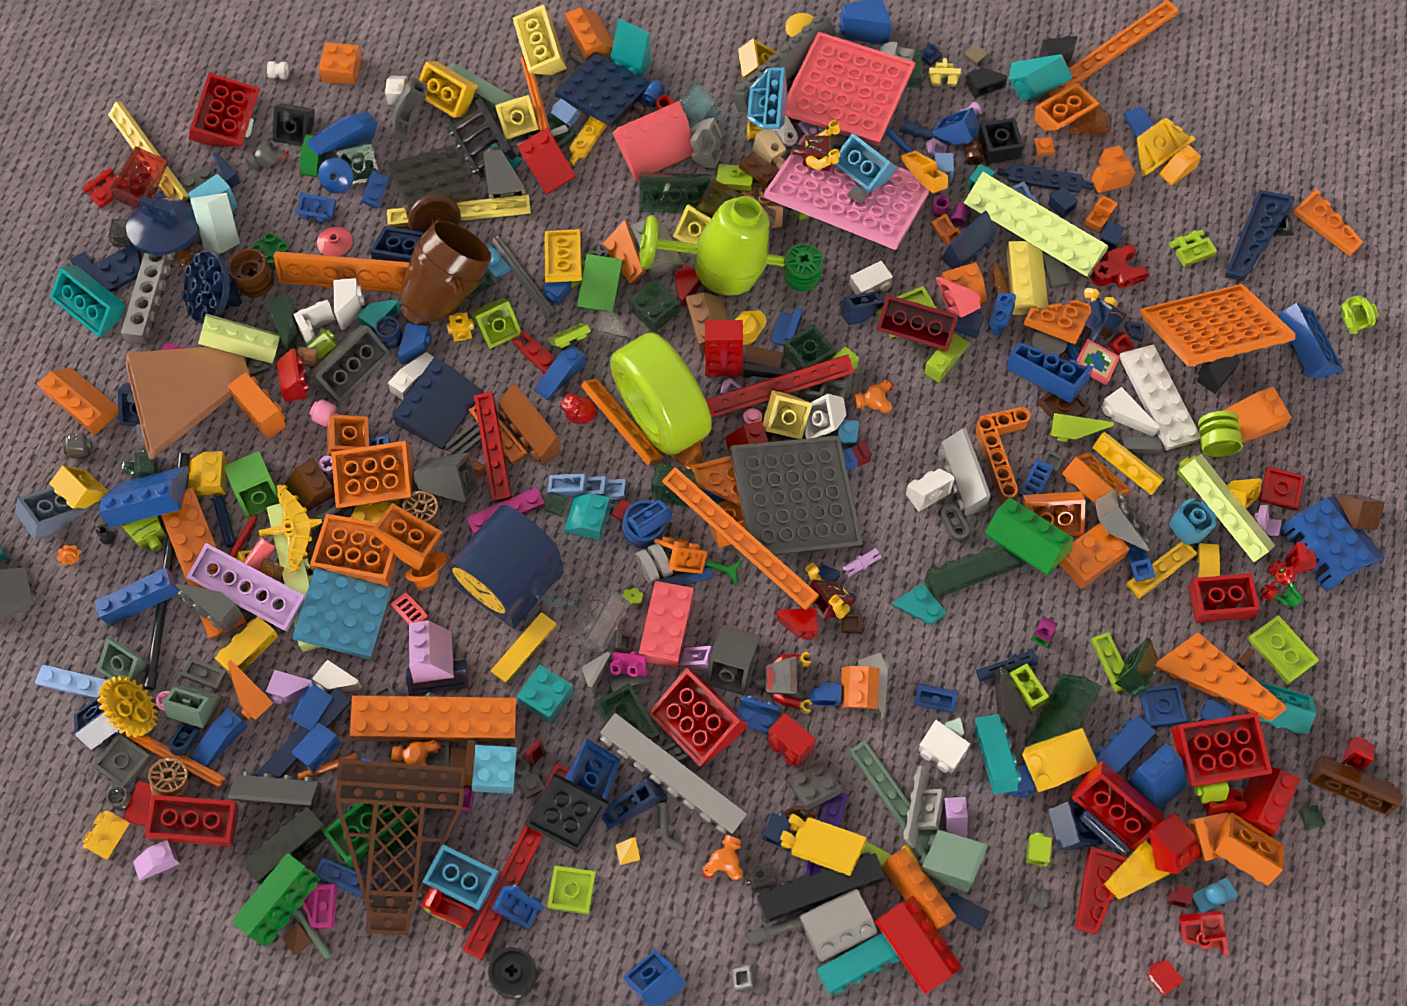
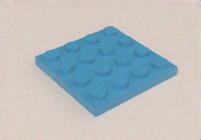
M315 567L306 594L307 597L304 600L292 639L370 660L392 588Z

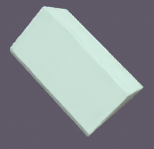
M227 193L191 198L204 250L215 251L221 254L240 244Z

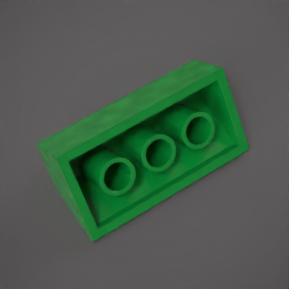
M1010 497L997 509L985 531V536L1047 576L1072 551V536Z

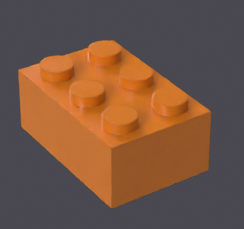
M245 372L227 386L237 405L269 440L286 427L284 422L286 418L281 412L282 409L278 403L270 400L271 397L265 389L261 390L254 376L250 378Z
M1100 522L1072 543V551L1059 565L1083 589L1124 559L1130 548L1120 538L1108 533Z

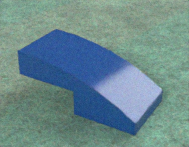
M1138 546L1129 547L1130 549L1126 557L1135 581L1154 578V570L1146 550Z

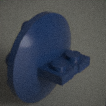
M142 196L139 199L140 207L130 215L126 225L127 236L131 244L139 251L154 256L172 254L187 249L188 245L195 240L200 231L192 205L176 198L153 200Z
M204 250L195 254L190 265H187L185 268L186 276L182 300L186 304L187 314L196 322L203 324L206 314L220 317L226 306L238 307L242 304V301L223 257L219 253L210 250Z

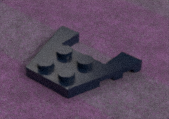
M126 230L118 233L126 247L92 265L85 252H82L69 260L72 265L80 267L110 292L121 288L137 279L141 266L138 249L129 241Z

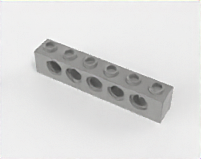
M144 253L121 331V335L126 342L147 344L148 339L152 337V325L157 320L156 311L162 303L161 294L166 289L165 280L167 275H170L171 260H174L175 253L160 256Z

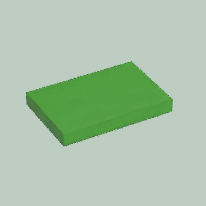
M587 254L577 303L578 308L609 313L614 312L623 259Z

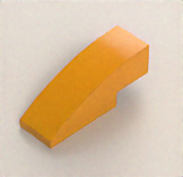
M917 151L901 155V159L906 167L925 188L933 193L948 188V175L937 169V162Z

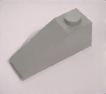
M877 653L858 660L857 666H870L880 669L878 709L875 710L881 720L884 719L889 664L887 659L882 657L881 653Z

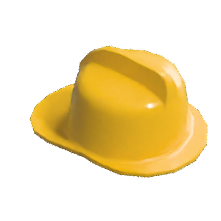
M760 310L743 311L735 319L743 320V345L753 343L767 323L766 316Z

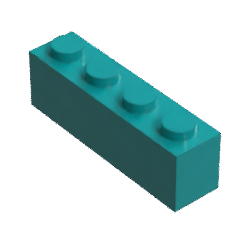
M999 714L975 718V734L993 794L1018 791V782H1021V775L1019 769H1015L1016 758L1014 753L1011 754L1010 738L1005 736V722H1001Z
M881 933L817 969L816 973L828 994L834 993L837 996L847 990L845 986L853 982L854 985H857L865 980L864 976L871 972L874 975L884 969V964L890 962L892 965L901 959L885 935Z

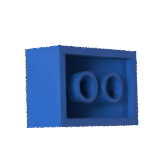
M586 739L565 778L606 799L621 759Z

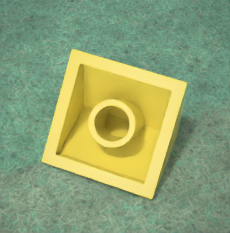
M529 95L495 105L507 139L539 129L536 113Z
M688 204L673 237L681 242L697 244L699 236L711 220V217L695 210L694 207Z

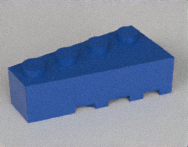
M1019 343L1010 353L1006 369L1071 403L1089 382L1094 366L1087 365L1085 367L1077 364L1078 361L1072 359L1066 361L1060 359L1059 355H1048L1043 353L1041 349Z

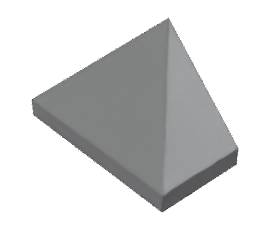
M608 652L582 667L588 690L592 694L611 662V654Z

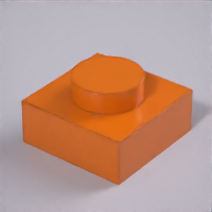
M1052 137L1034 138L1036 156L1054 155Z

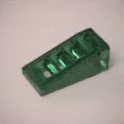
M917 50L913 60L915 68L907 83V88H920L922 84L921 51Z

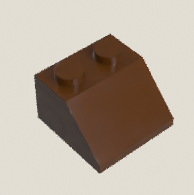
M314 458L296 467L284 484L293 496L297 495V501L302 508L306 507L307 512L335 496L331 484Z

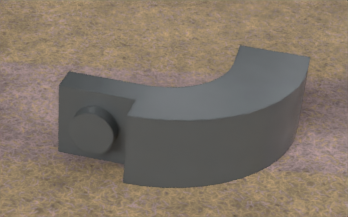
M413 77L407 83L391 117L389 127L392 128V137L405 143L408 142L414 115L426 98L428 84Z

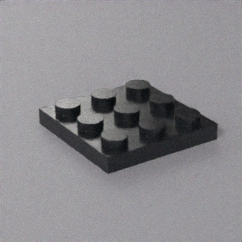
M554 773L527 816L524 825L579 853L608 807L609 801Z

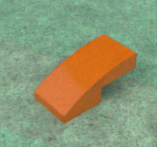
M1102 195L1092 212L1085 219L1083 225L1099 233L1116 209L1118 203Z
M946 213L929 223L947 246L961 234L960 229L954 227Z

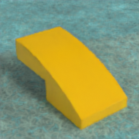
M1198 543V578L1220 576L1219 545Z

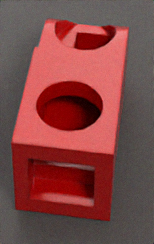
M1232 789L1229 790L1225 801L1203 803L1206 815L1212 816L1231 812L1234 814L1240 813L1246 809L1247 804L1241 791Z

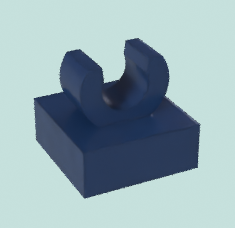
M933 43L918 53V58L930 67L942 57V53L938 51V47Z

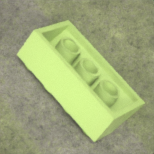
M206 314L198 344L272 364L280 335L275 332Z

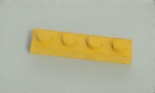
M1106 432L1101 434L1092 447L1150 495H1153L1165 480Z

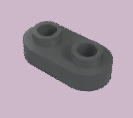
M955 505L943 507L941 520L950 537L955 541L965 540L969 534V526L961 511ZM952 514L953 518H948L947 515ZM960 530L962 534L958 535L955 531Z

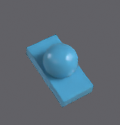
M488 243L486 246L491 252V261L487 270L497 280L511 269L500 256L499 251Z
M1226 877L1193 893L1192 902L1199 913H1204L1238 897Z

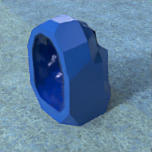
M823 682L819 687L813 688L809 693L810 702L818 706L840 705L841 683Z

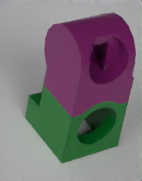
M1043 616L1031 640L1047 648L1058 623Z

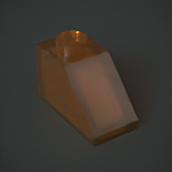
M1096 107L1070 123V133L1100 136L1110 132L1112 116L1102 107Z

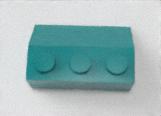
M1256 680L1286 705V710L1272 721L1259 717L1260 722L1270 723L1276 728L1284 727L1297 734H1309L1316 716L1313 696Z

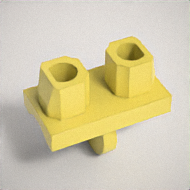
M943 58L942 63H936V68H929L928 78H930L931 86H940L941 78H947V86L956 87L961 69L953 68V63H947V58Z

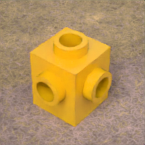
M467 312L450 315V323H447L448 333L453 335L454 342L472 339L471 330H474L473 320L468 319Z

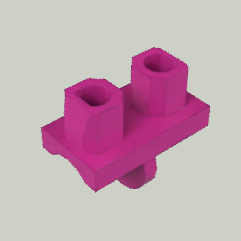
M633 651L630 654L619 652L611 654L612 663L610 666L612 674H629L632 677L647 676V656L638 655L637 652Z

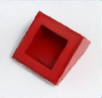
M1125 332L1118 333L1106 343L1119 356L1121 353L1131 351L1135 347Z

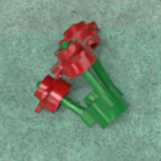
M1280 560L1272 561V564L1269 565L1271 569L1267 573L1271 572L1277 578L1276 582L1281 583V585H1287L1288 589L1284 591V598L1277 595L1278 588L1274 586L1275 581H1272L1271 584L1266 583L1260 591L1262 594L1260 600L1267 599L1271 601L1275 598L1285 607L1289 604L1293 608L1304 600V597L1293 584L1296 578L1293 572L1294 568L1292 566L1287 568L1284 564L1287 562L1286 560L1282 563Z

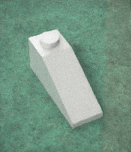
M426 352L400 369L388 382L391 393L403 401L434 357Z
M1122 387L1103 401L1101 407L1104 414L1111 417L1114 421L1152 437L1157 434L1160 426Z

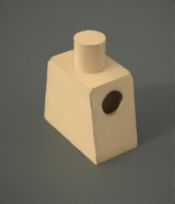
M774 129L762 130L757 133L753 146L754 152L780 170L785 163L786 148Z

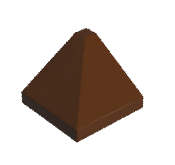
M296 924L283 938L294 955H297L312 943L299 924Z

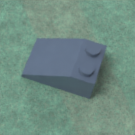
M50 487L17 498L15 514L32 538L36 540L58 531L88 511L90 507L74 509L66 503L67 500L64 497L54 492L55 489Z

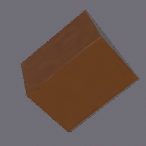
M1337 495L1353 530L1378 529L1385 502L1363 495Z

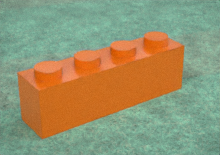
M905 847L890 856L881 866L905 900L912 896L915 897L938 932L956 917Z

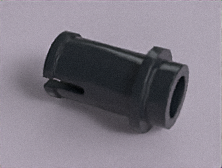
M104 524L99 525L96 533L100 537L101 543L105 545L113 543L115 540L114 532L109 530Z

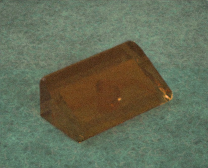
M994 262L991 276L997 299L998 293H1009L1004 270L997 262Z

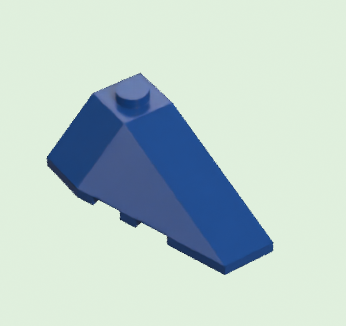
M367 111L339 118L308 140L307 145L318 155L374 138L378 122Z

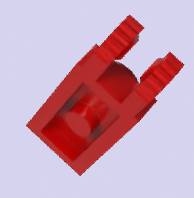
M521 331V337L528 343L524 346L515 337L512 339V343L530 362L545 374L556 358L534 338L532 339L527 332Z

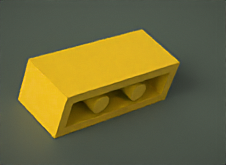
M257 616L248 622L246 628L241 633L233 637L232 642L227 647L222 648L217 653L215 659L228 673L227 663L230 660L243 672L279 636L271 626Z

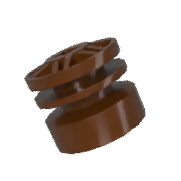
M244 249L232 256L229 261L228 270L243 295L259 297L271 290L275 277L265 256L259 250Z

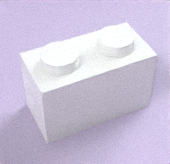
M879 261L851 275L849 285L856 295L877 291V293L880 291L884 292L891 287L893 276L883 262Z

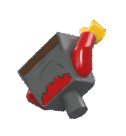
M804 652L801 656L798 654H782L772 664L766 666V676L756 678L757 688H766V692L773 700L784 706L795 709L800 708L805 714L810 713L811 710L804 707V704L812 705L810 700L800 701V699H803V667H808L811 664V661H805L803 658H809L810 654L808 652Z

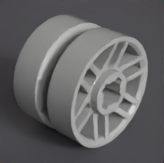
M658 543L649 546L648 552L643 549L635 553L638 566L649 585L654 584L655 581H660L659 575L663 579L673 575V571L668 569L669 560Z

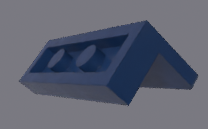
M466 660L453 661L454 678L414 683L410 667L407 668L406 682L409 696L469 688Z

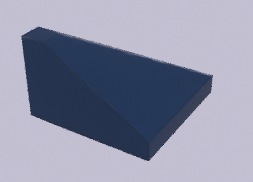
M823 565L818 573L824 581L836 582L840 577V571Z

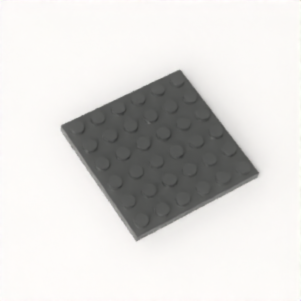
M839 436L735 445L729 448L745 529L773 555L782 556L860 547L863 545Z

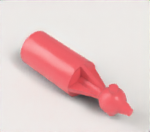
M261 537L243 563L259 571L276 546Z

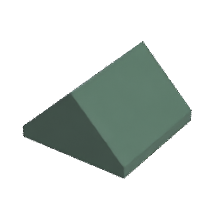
M107 637L97 670L110 679L114 676L118 678L122 675L123 678L128 676L130 682L134 679L137 680L147 668V664L140 656L111 637Z

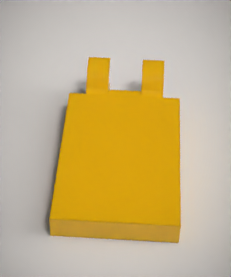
M792 814L789 819V823H791L789 828L798 832L794 837L791 833L783 831L780 840H783L781 846L791 848L792 855L851 876L866 844V837L810 817L805 822L799 816Z

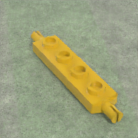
M590 116L569 148L572 154L568 160L569 164L574 166L579 158H586L607 126L605 123Z

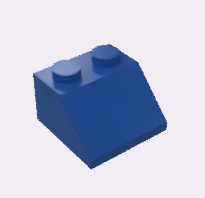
M971 107L941 118L933 130V134L955 145L961 143L965 145L973 140L980 127V123Z
M656 950L623 977L646 1006H663L668 999L677 994L686 985L674 966Z

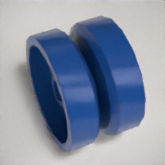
M639 500L632 503L627 508L623 517L622 533L624 538L631 545L638 548H648L655 544V538L661 539L666 526L664 524L645 537L640 538L628 522V518L654 503L650 500Z

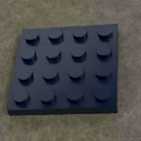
M595 52L555 91V97L563 99L571 106L613 127L642 97L651 82Z

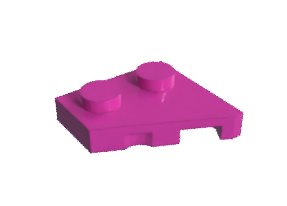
M317 885L316 889L305 898L303 908L308 914L311 928H334L337 885Z

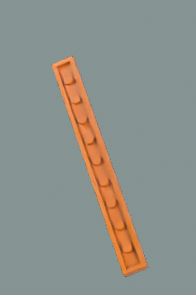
M1169 0L1164 1L1071 66L1069 70L1072 74V79L1046 94L1051 98L1073 84L1081 83L1176 16L1179 9Z
M676 467L662 480L671 491L805 611L819 597L811 587Z

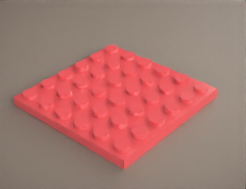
M818 32L787 95L785 116L824 129H830L829 123L837 120L840 134L850 137L854 133L864 142L879 146L915 68V62Z

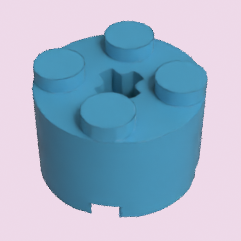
M1194 498L1184 501L1169 522L1170 528L1186 545L1202 542L1216 526L1215 519L1217 516L1206 502H1198Z

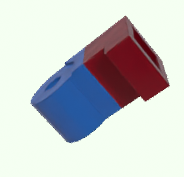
M865 440L858 442L854 447L843 450L846 469L849 470L871 462L872 453Z

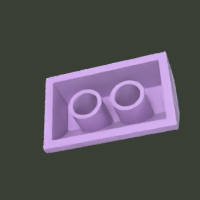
M429 620L409 623V659L414 683L454 678L452 631Z

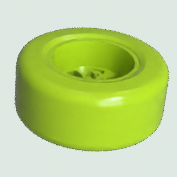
M649 332L619 348L612 354L610 368L617 389L634 420L657 449L667 455L674 456L709 435L712 429V419L706 399L690 369L667 340L656 333Z

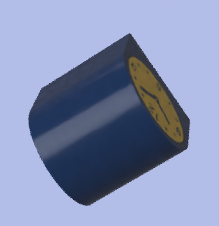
M501 505L448 565L455 587L514 630L564 572L560 552L552 539L524 514L506 505Z

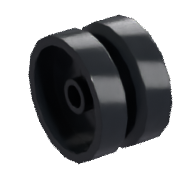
M509 947L502 949L494 955L488 968L490 983L496 992L505 999L516 1000L524 998L531 993L537 982L536 965L530 955L521 948ZM513 971H516V972H517V973H514V976H513V977H510V973H511V972H513Z

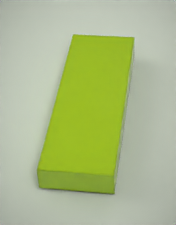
M1107 632L1091 638V644L1115 693L1134 687L1135 684L1110 633Z

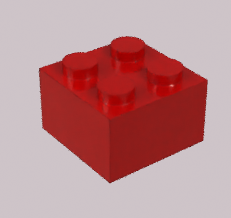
M786 713L768 731L769 748L775 753L780 752L784 756L785 762L790 766L795 765L799 768L814 751L816 739Z

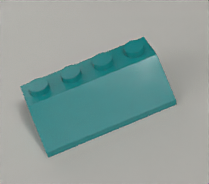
M77 265L60 267L49 297L99 338L122 318L126 307L124 302Z

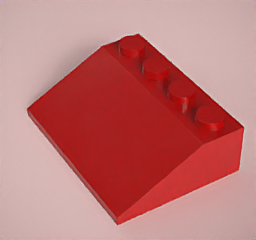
M208 72L190 127L189 140L204 145L242 146L260 88Z
M688 668L684 670L648 712L662 729L700 767H703L734 742L749 725L697 672Z
M1258 712L1180 724L1171 729L1176 751L1182 759V765L1191 787L1272 774Z

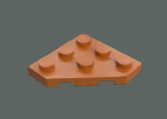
M1078 300L1070 301V304L1066 305L1061 303L1047 305V308L1044 309L1035 307L1030 309L1023 325L1076 345L1085 327V322L1091 313V308L1089 304Z
M731 456L691 465L697 486L741 507Z

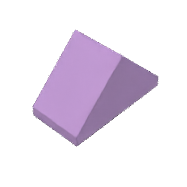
M714 647L684 648L679 666L707 674L710 655Z

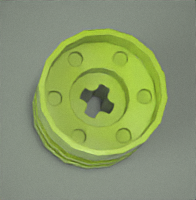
M1216 411L1206 414L1199 419V433L1202 437L1201 448L1204 455L1208 457H1226L1242 450L1243 441L1242 435L1239 432V416L1236 413Z

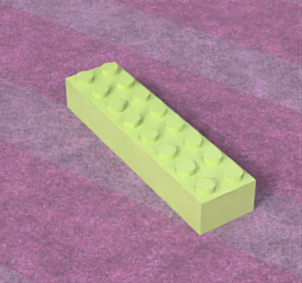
M982 172L964 201V204L981 214L986 210L992 221L1088 278L1108 249L1105 243Z

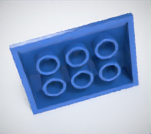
M188 466L118 483L101 499L98 513L109 527H114L181 510L189 471Z

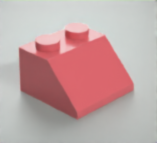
M941 277L936 278L948 311L962 318L981 308L979 304L980 297L976 291Z

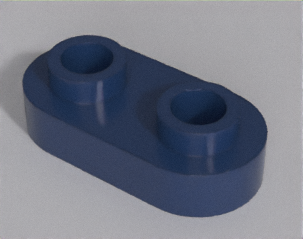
M184 722L181 723L169 740L170 752L177 756L186 754L200 734L199 727Z

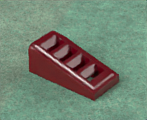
M540 738L536 739L521 756L531 767L545 754L542 740Z

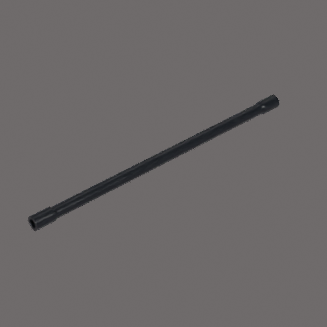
M179 453L176 468L188 466L190 455ZM167 533L162 569L167 568L172 573L175 550ZM168 599L158 603L156 606L148 667L143 687L146 690L156 689Z

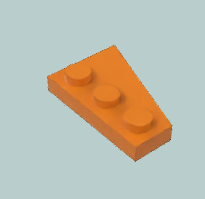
M624 220L602 245L607 248L608 255L611 258L623 259L621 272L630 284H635L646 271L640 266V253L636 250L635 239L631 235L629 222Z

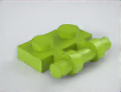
M1194 230L1189 232V235L1176 237L1174 241L1169 242L1172 249L1175 247L1179 248L1175 254L1184 267L1216 255L1217 250L1209 237L1201 239L1205 235L1203 230Z

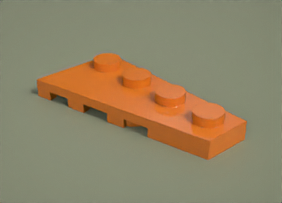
M1316 189L1294 210L1293 214L1348 256H1351L1363 244V241L1349 225H1345L1340 214L1332 210L1331 204L1327 199L1324 200L1320 196L1321 192Z

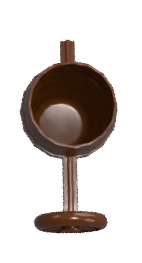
M441 194L426 195L417 200L411 207L408 215L411 231L423 232L424 234L418 240L413 250L401 286L400 299L404 305L402 309L404 316L412 323L421 326H427L429 322H441L448 317L480 285L491 261V252L488 247L473 233L459 226L461 210L457 203L450 197Z

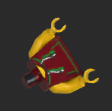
M837 120L829 123L830 129H825L817 135L805 136L803 145L793 144L792 155L802 156V165L830 172L832 163L837 164L840 157L839 151L837 149L833 150V136H831L832 133L834 135L840 133Z
M811 563L805 568L812 581L809 587L819 595L812 605L823 619L834 617L842 619L849 613L851 604L855 603V594L848 593L839 582L822 580L818 574L820 570L814 563Z

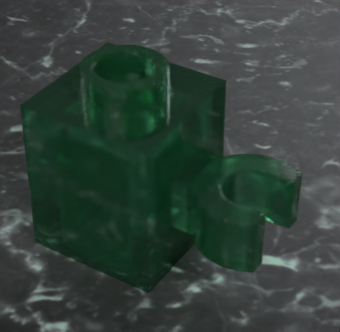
M147 450L136 452L135 462H122V470H125L126 475L135 473L137 478L159 473V458L156 456L154 459L149 460Z

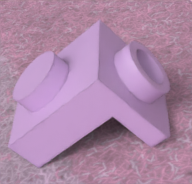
M1260 505L1259 512L1255 513L1254 520L1267 535L1279 536L1282 525L1281 520L1270 519L1268 505Z

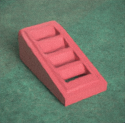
M406 592L391 603V606L408 626L409 623L430 621L429 616ZM407 599V602L400 608L397 606L403 600ZM410 604L412 605V606H411L408 610H406L405 612L402 611V610H404L407 606H409ZM415 609L416 612L408 617L407 615ZM418 614L421 615V616L418 617L415 621H413V622L411 621V620H412L413 618H415Z

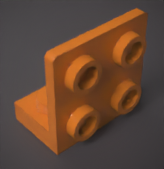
M663 536L662 539L655 538V543L673 549L668 569L702 574L708 551L700 549L701 545L695 543L688 544V540L677 538V541L667 536Z
M1229 813L1187 820L1189 829L1197 836L1198 846L1200 847V856L1197 858V862L1219 858L1214 852L1215 840Z

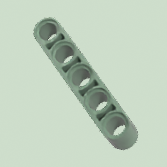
M452 63L448 67L478 85L473 99L477 100L481 97L486 105L490 107L489 109L496 113L495 105L515 99L456 63Z

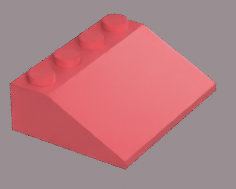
M679 101L620 126L613 132L635 181L691 157L694 150L690 142L692 134L688 120Z

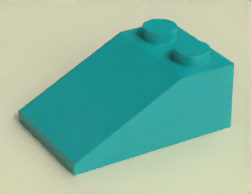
M619 19L611 52V61L643 77L651 66L650 32Z
M1062 54L1011 62L1009 80L1020 100L1038 98L1072 79V74Z

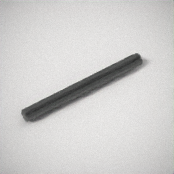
M499 236L494 237L492 245L499 251L512 272L547 318L554 317L556 313L554 308Z

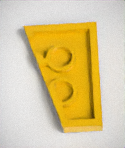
M1144 841L1104 885L1118 899H1121L1171 873L1155 870L1152 846L1147 841Z

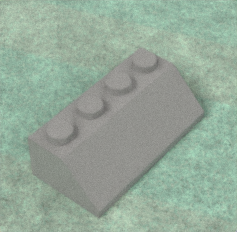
M963 428L942 441L938 455L941 461L944 460V471L954 477L951 491L953 494L956 493L957 507L966 516L986 511L991 494L967 430Z

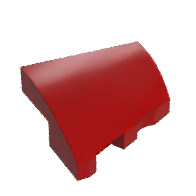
M1222 911L1179 915L1183 942L1191 945H1200L1206 950H1209L1210 947L1221 949L1222 955L1229 956Z

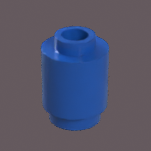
M654 80L648 85L642 95L645 105L650 107L657 105V99L664 94L665 86L663 83Z

